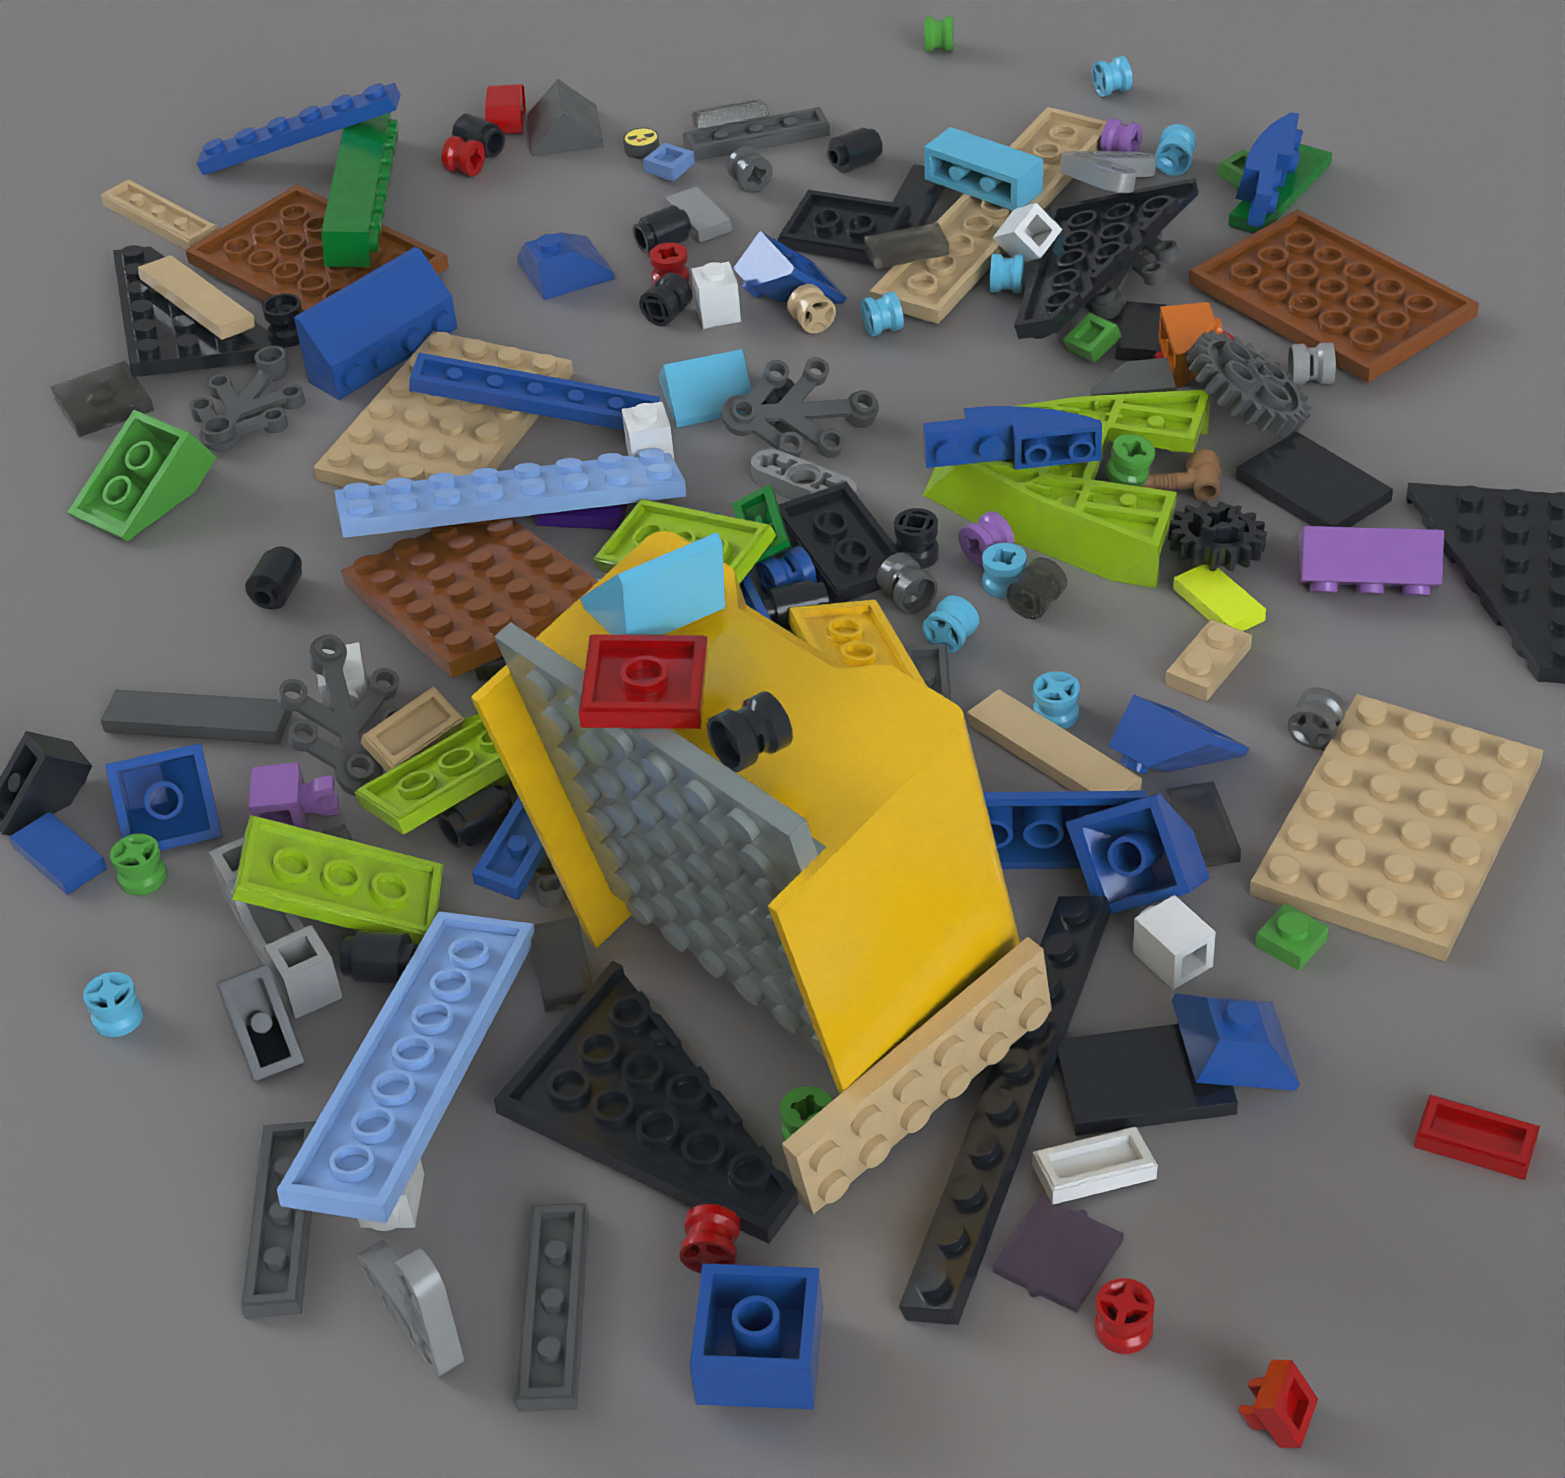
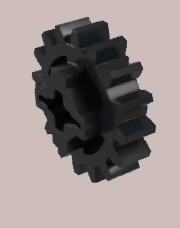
M1203 501L1198 508L1186 505L1185 512L1176 511L1174 513V520L1170 521L1168 540L1170 541V550L1179 551L1178 559L1185 560L1191 558L1193 559L1192 566L1194 567L1208 564L1210 571H1215L1218 566H1224L1228 571H1234L1236 564L1248 568L1250 567L1251 560L1259 561L1261 559V552L1265 550L1267 531H1264V521H1255L1256 514L1254 512L1241 513L1242 506L1237 505L1234 507L1224 502H1219L1217 507H1211L1206 501Z

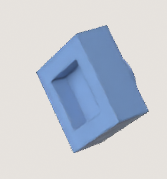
M664 142L643 159L644 171L659 176L664 180L675 181L695 164L694 151Z

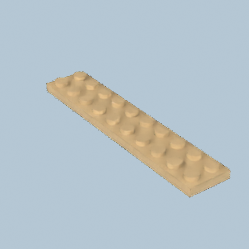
M1047 107L1009 146L1043 158V192L1027 205L1037 203L1044 210L1073 179V177L1060 172L1062 152L1099 151L1101 149L1102 132L1107 121ZM964 193L869 291L870 297L876 300L881 298L884 293L893 291L900 301L903 314L920 318L925 322L939 324L990 269L992 254L1003 255L1005 253L992 237L1012 213V210Z

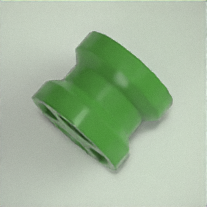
M933 16L925 17V52H932L935 48H943L946 52L953 51V16H946L943 20H936Z
M1135 434L1119 436L1114 440L1111 450L1112 457L1108 460L1106 466L1107 478L1112 483L1142 487L1149 475L1148 467L1152 465L1156 451L1154 446L1142 436Z
M142 833L132 834L116 842L111 849L110 859L114 869L118 871L117 879L119 885L127 894L146 895L154 892L163 885L167 878L165 864L160 858L161 851L159 845L152 836Z
M802 1086L791 1090L784 1096L780 1103L783 1141L787 1140L833 1101L826 1091L815 1086ZM808 1117V1120H801V1118Z

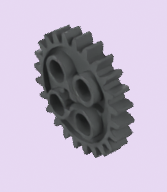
M1211 331L1209 334L1203 332L1189 349V356L1186 359L1191 363L1189 370L1198 374L1195 380L1207 386L1205 392L1213 395L1217 399L1218 405L1228 406L1232 416L1237 414L1242 416L1246 425L1249 426L1253 422L1261 432H1264L1267 428L1274 436H1277L1280 432L1284 437H1288L1290 433L1293 434L1299 431L1310 417L1309 411L1311 406L1306 403L1308 397L1299 392L1302 387L1290 381L1292 375L1285 373L1280 368L1278 362L1269 361L1267 353L1262 352L1259 354L1256 352L1251 343L1245 346L1237 336L1232 340L1225 332H1222L1219 336L1215 331Z

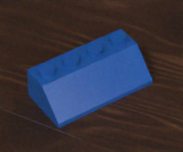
M417 247L408 250L294 317L309 383L337 400L344 398L411 357L433 331L450 333L458 328L452 295L421 249Z
M1146 791L983 792L1002 869H1081L1065 822L1147 797Z

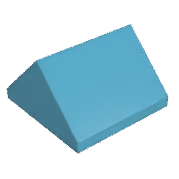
M743 349L665 364L658 375L659 383L677 428L722 419L721 411L724 403L729 398L736 395L747 396L752 390ZM737 411L739 415L746 414V412Z
M718 532L617 574L580 598L582 605L611 635H664L724 609L723 544Z

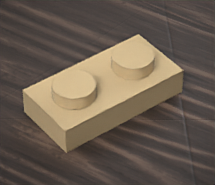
M1211 619L1166 671L1165 686L1207 702L1251 649L1252 635Z

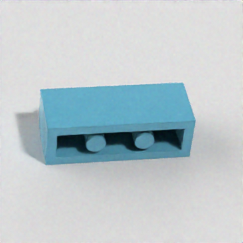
M952 127L946 129L924 146L925 180L1012 211L1024 207L1043 192V158Z

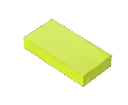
M1202 564L1174 577L1173 590L1209 621L1212 619L1241 631H1245L1265 621L1266 608L1218 567L1215 571H1210L1208 564Z

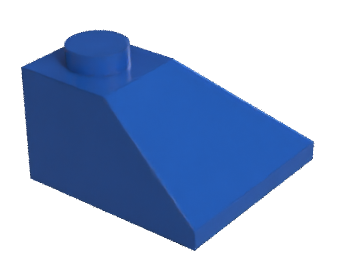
M762 231L758 233L733 268L744 280L741 286L757 298L764 294L776 302H788L789 296L799 286L814 284L822 290L823 294L833 304H843L847 299L812 260Z
M562 232L545 234L536 240L524 243L517 256L518 264L543 300L615 279L612 269L589 238L583 235Z
M1133 694L1108 747L1123 754L1120 763L1145 775L1149 768L1167 773L1246 756L1250 748L1172 707Z
M202 743L105 764L122 838L141 833L150 835L156 839L161 851L223 837Z
M1160 793L1065 822L1090 895L1106 896L1112 910L1111 914L1166 900L1173 895L1177 897L1191 893L1210 879L1194 831Z
M1174 994L1172 1004L1196 1083L1297 1090L1300 1083L1273 1002Z

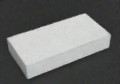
M1136 1126L1032 1152V1166L1052 1205L1157 1179L1158 1165Z

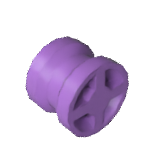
M1110 118L1102 132L1101 151L1138 152L1142 141V126L1133 122L1125 125L1120 119Z
M988 511L979 517L977 524L969 523L959 531L958 535L962 551L972 563L978 566H982V555L987 547L1003 542L1014 544V534L1006 519L994 511Z

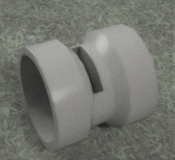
M1333 342L1319 343L1316 347L1309 348L1305 344H1290L1288 373L1292 375L1291 382L1298 385H1304L1308 380H1316L1319 384L1334 383L1336 356Z

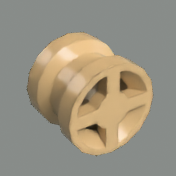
M805 284L799 286L789 296L787 310L806 332L820 333L827 329L834 321L836 307L816 285Z

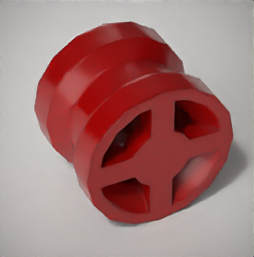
M454 135L445 141L441 153L442 165L446 171L456 173L461 170L464 175L471 177L479 174L485 160L484 146L480 141L471 139L465 142L463 138Z
M670 242L657 245L651 249L649 256L650 264L654 267L651 272L654 285L666 273L678 274L688 283L690 279L689 268L685 265L688 260L687 249L683 245Z
M716 1204L698 1205L688 1210L684 1220V1231L687 1237L683 1239L679 1252L680 1261L684 1266L694 1272L701 1273L703 1264L735 1265L737 1251L733 1242L740 1235L741 1228L740 1218L737 1214L726 1207Z
M1130 1278L1110 1280L1100 1288L1096 1295L1095 1333L1098 1341L1106 1349L1118 1354H1132L1141 1351L1149 1344L1153 1337L1155 1299L1151 1290L1143 1283ZM1127 1317H1131V1322L1126 1323Z

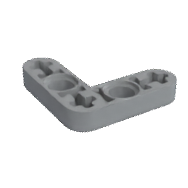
M1064 151L1061 157L1060 172L1107 191L1131 193L1134 192L1136 177L1155 176L1157 156L1143 152Z
M761 450L751 458V473L754 484L761 488L770 484L776 494L793 500L847 482L858 496L857 484L853 479L781 450ZM802 480H810V481H813L812 483H809V484H796V483H795V482L802 481ZM789 546L773 558L778 559L782 557L784 551L793 547Z
M382 1239L358 1253L356 1256L359 1266L369 1285L430 1371L436 1377H439L464 1362L444 1283L425 1251L419 1248L399 1260L390 1246Z

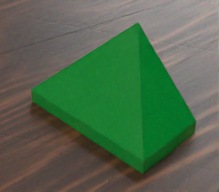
M770 484L732 503L736 518L771 525L776 534L774 540L755 565L764 559L776 556L791 546L774 489Z

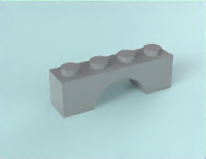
M244 837L209 851L221 893L263 964L269 965L277 989L294 1018L302 1017L343 998L332 957L312 925L304 927L297 915L232 900Z

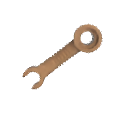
M1197 450L1186 458V472L1149 474L1146 483L1142 487L1160 490L1194 489V495L1197 499L1201 501L1213 500L1220 494L1218 479L1221 476L1219 457L1211 450Z

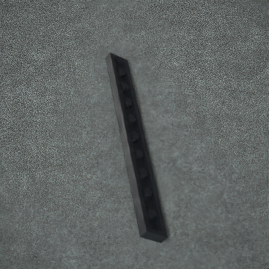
M1106 896L1058 897L1040 943V947L1044 951L1052 1011L1049 1012L1048 1017L1039 1028L1034 1031H1027L1010 1046L1007 1054L998 1063L993 1064L900 1301L899 1308L906 1321L959 1325L1056 1063L1058 1049L1067 1033L1112 910Z

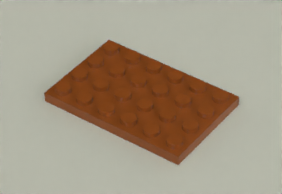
M297 184L185 250L188 263L263 301L281 293L296 295L300 298L303 312L414 247L421 249L437 274L449 268L447 254L383 224L382 236H379V253L372 254L370 267L324 266L321 231L328 199Z
M1298 209L1189 270V284L1285 336L1296 344H1305L1309 348L1316 347L1319 343L1333 342L1336 365L1367 383L1477 317L1479 303Z
M513 518L432 527L430 532L416 538L399 540L393 544L392 548L377 555L362 556L355 560L353 565L341 570L344 583L350 590L452 678H456L502 657L503 655L494 636L510 622L536 638L598 582L596 578Z

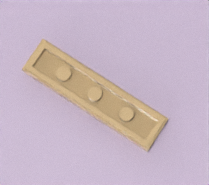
M129 179L101 194L103 206L184 250L219 230L217 225Z
M172 255L138 267L139 278L220 339H226L255 327L254 315Z
M1000 689L967 712V725L1070 791H1141L1142 778Z

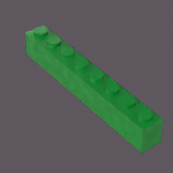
M391 112L343 128L321 231L324 266L370 267L372 254L379 253V236H382V219H385V203L388 202V187H390L391 183L390 171H393V156L396 155V141H398V120L391 119Z

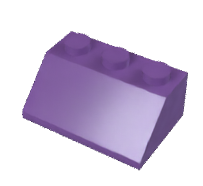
M1304 526L1298 535L1299 584H1310V592L1337 593V585L1356 586L1357 594L1378 595L1383 594L1384 587H1402V595L1429 596L1430 588H1438L1442 585L1444 530Z

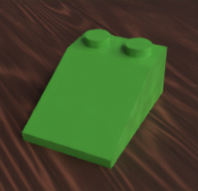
M133 410L67 513L122 540L129 541L192 495L217 457L191 433Z

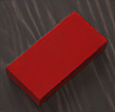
M1429 1094L1415 1136L1414 1148L1526 1180L1540 1126Z

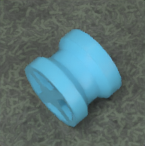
M1124 56L1115 57L1109 63L1101 60L1093 64V84L1100 97L1110 96L1116 90L1123 93L1131 89L1133 81L1132 71L1128 60Z
M992 254L990 267L991 293H999L1003 289L1011 290L1014 294L1023 293L1024 255L1016 254L1013 258H1004L1001 254Z
M895 292L884 293L881 298L876 300L872 297L861 299V317L865 330L870 337L879 336L886 329H890L893 332L903 329V311Z
M1004 542L987 547L982 555V566L985 570L982 577V586L989 595L997 598H1010L1021 594L1025 590L1027 576L1024 571L1027 563L1025 550L1013 543Z
M955 595L947 596L938 604L936 612H932L924 620L922 625L923 634L930 644H947L948 653H955L964 645L966 637L972 635L978 628L980 623L979 615L970 602L962 597Z
M1052 671L1037 677L1033 683V698L1035 699L1033 710L1063 729H1068L1076 724L1079 719V704L1077 701L1080 697V684L1078 680L1071 674L1062 671Z
M120 972L104 973L95 977L85 987L83 1000L88 1011L91 1013L90 1019L96 1032L106 1037H120L132 1032L140 1025L144 1010L138 997H136V988L131 977Z

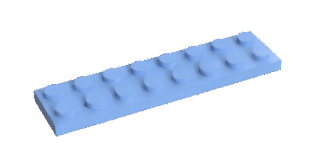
M649 448L640 451L639 456L636 457L607 453L600 455L597 460L581 461L576 458H564L558 460L554 465L539 466L535 463H522L516 465L511 470L497 471L493 468H480L474 470L472 474L455 476L451 473H437L430 476L429 479L412 481L409 478H394L387 481L386 484L369 486L366 483H352L346 485L341 490H334L342 537L347 538L637 503L641 499L653 501L686 497L685 480L671 454L664 453L662 449Z
M438 911L277 1188L280 1206L387 1223L535 941L534 924Z

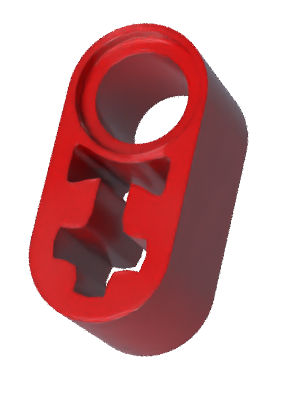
M524 85L487 86L485 120L497 124L504 135L523 134L526 118Z

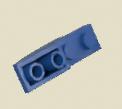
M1291 112L1268 126L1257 138L1248 154L1235 198L1250 202L1247 225L1262 228L1266 213L1274 214L1279 196L1278 186L1283 187L1287 174H1294L1300 156L1298 149L1303 135V130L1297 129L1298 113Z
M986 406L964 408V419L923 423L924 460L926 468L1012 459L1015 470L1101 461L1102 423L1101 420L1080 414L1036 407Z

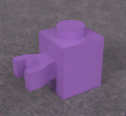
M299 762L251 767L250 814L307 829V813H316L324 816L339 814L338 794L334 795L335 782L333 775L319 777L305 784Z

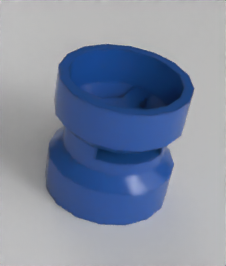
M798 545L784 551L782 557L778 559L769 557L758 562L756 565L757 578L766 597L768 588L811 579L813 583L817 581L811 558Z

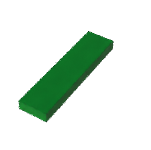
M1300 144L1298 149L1300 156L1294 174H1287L1283 187L1278 186L1279 196L1274 214L1266 213L1262 228L1247 225L1250 202L1243 200L1229 213L1228 225L1256 233L1277 221L1331 164L1332 152Z

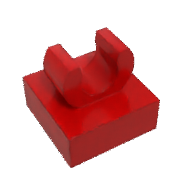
M1271 1360L1265 1377L1249 1380L1248 1387L1256 1398L1254 1405H1240L1238 1412L1251 1429H1267L1279 1448H1301L1318 1402V1397L1293 1360Z

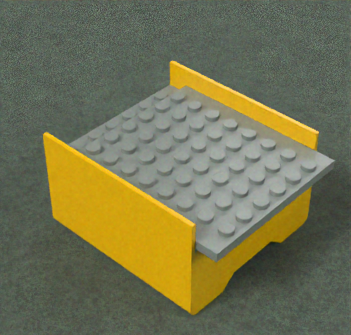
M671 531L653 533L644 539L585 594L619 573L686 546L691 542ZM724 562L725 608L664 634L703 635L708 638V659L701 729L580 728L579 706L589 637L592 634H611L584 609L580 598L536 638L510 622L494 636L506 665L474 693L471 699L590 944L595 948H598L631 915L643 925L647 926L652 922L660 929L665 939L674 948L681 952L686 948L689 949L697 957L700 964L714 977L726 976L740 995L749 1003L755 1006L760 1002L763 1003L778 1023L787 1031L793 1034L798 1030L801 1031L813 1047L826 1059L840 1095L1020 943L962 709L954 702L891 664L846 667L747 606L735 570ZM762 691L769 692L778 699L790 719L793 729L791 745L773 754L760 753L755 764L736 773L722 764L716 756L707 734L708 719L727 709L738 711L741 709L744 700Z

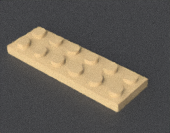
M1026 937L782 1143L794 1187L797 1189L798 1200L814 1215L827 1203L831 1204L839 1200L845 1194L852 1181L866 1169L874 1168L881 1164L894 1145L908 1133L919 1131L937 1108L949 1098L954 1099L961 1095L970 1084L972 1078L986 1066L998 1063L1007 1054L1010 1046L1027 1031H1034L1044 1023L1052 1008L1042 947L1029 937Z

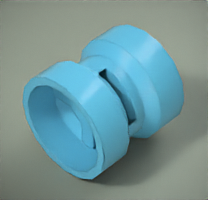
M1174 124L1163 130L1155 156H1157L1156 165L1163 173L1176 176L1183 174L1189 169L1197 141L1195 133L1189 127L1182 124Z

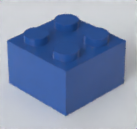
M727 1264L702 1265L690 1359L696 1405L814 1410L823 1315L820 1268Z

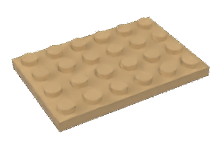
M433 331L314 465L315 480L340 487H345L352 483H366L369 486L386 484L387 481L394 478H409L412 481L429 479L430 476L437 473H451L455 476L472 474L474 470L480 468L497 469L540 416L409 391L410 376L419 352L569 380L574 374L572 360L554 357L550 354L521 350L517 347L488 343L480 339H470L446 332Z
M1356 694L1337 728L1334 739H1331L1253 876L1250 882L1249 895L1279 906H1283L1285 903L1306 915L1446 962L1541 765L1544 750Z

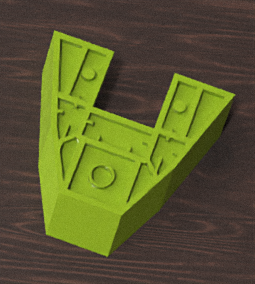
M1205 389L1080 396L1016 406L1060 410L1101 420L1102 461L1108 442H1114L1119 436L1125 434L1142 436L1149 440L1154 448L1167 449L1172 452L1194 453L1199 435H1207L1211 395L1207 394ZM1009 459L935 467L923 496L977 524L978 518L988 511H994L1006 519L1010 525L1015 543L1113 582L1157 588L1160 552L1176 507L1177 492L1095 480L1101 461L1015 470L1013 460Z

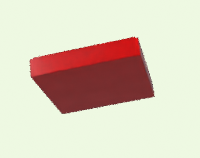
M590 635L579 706L580 728L701 729L708 659L707 636Z

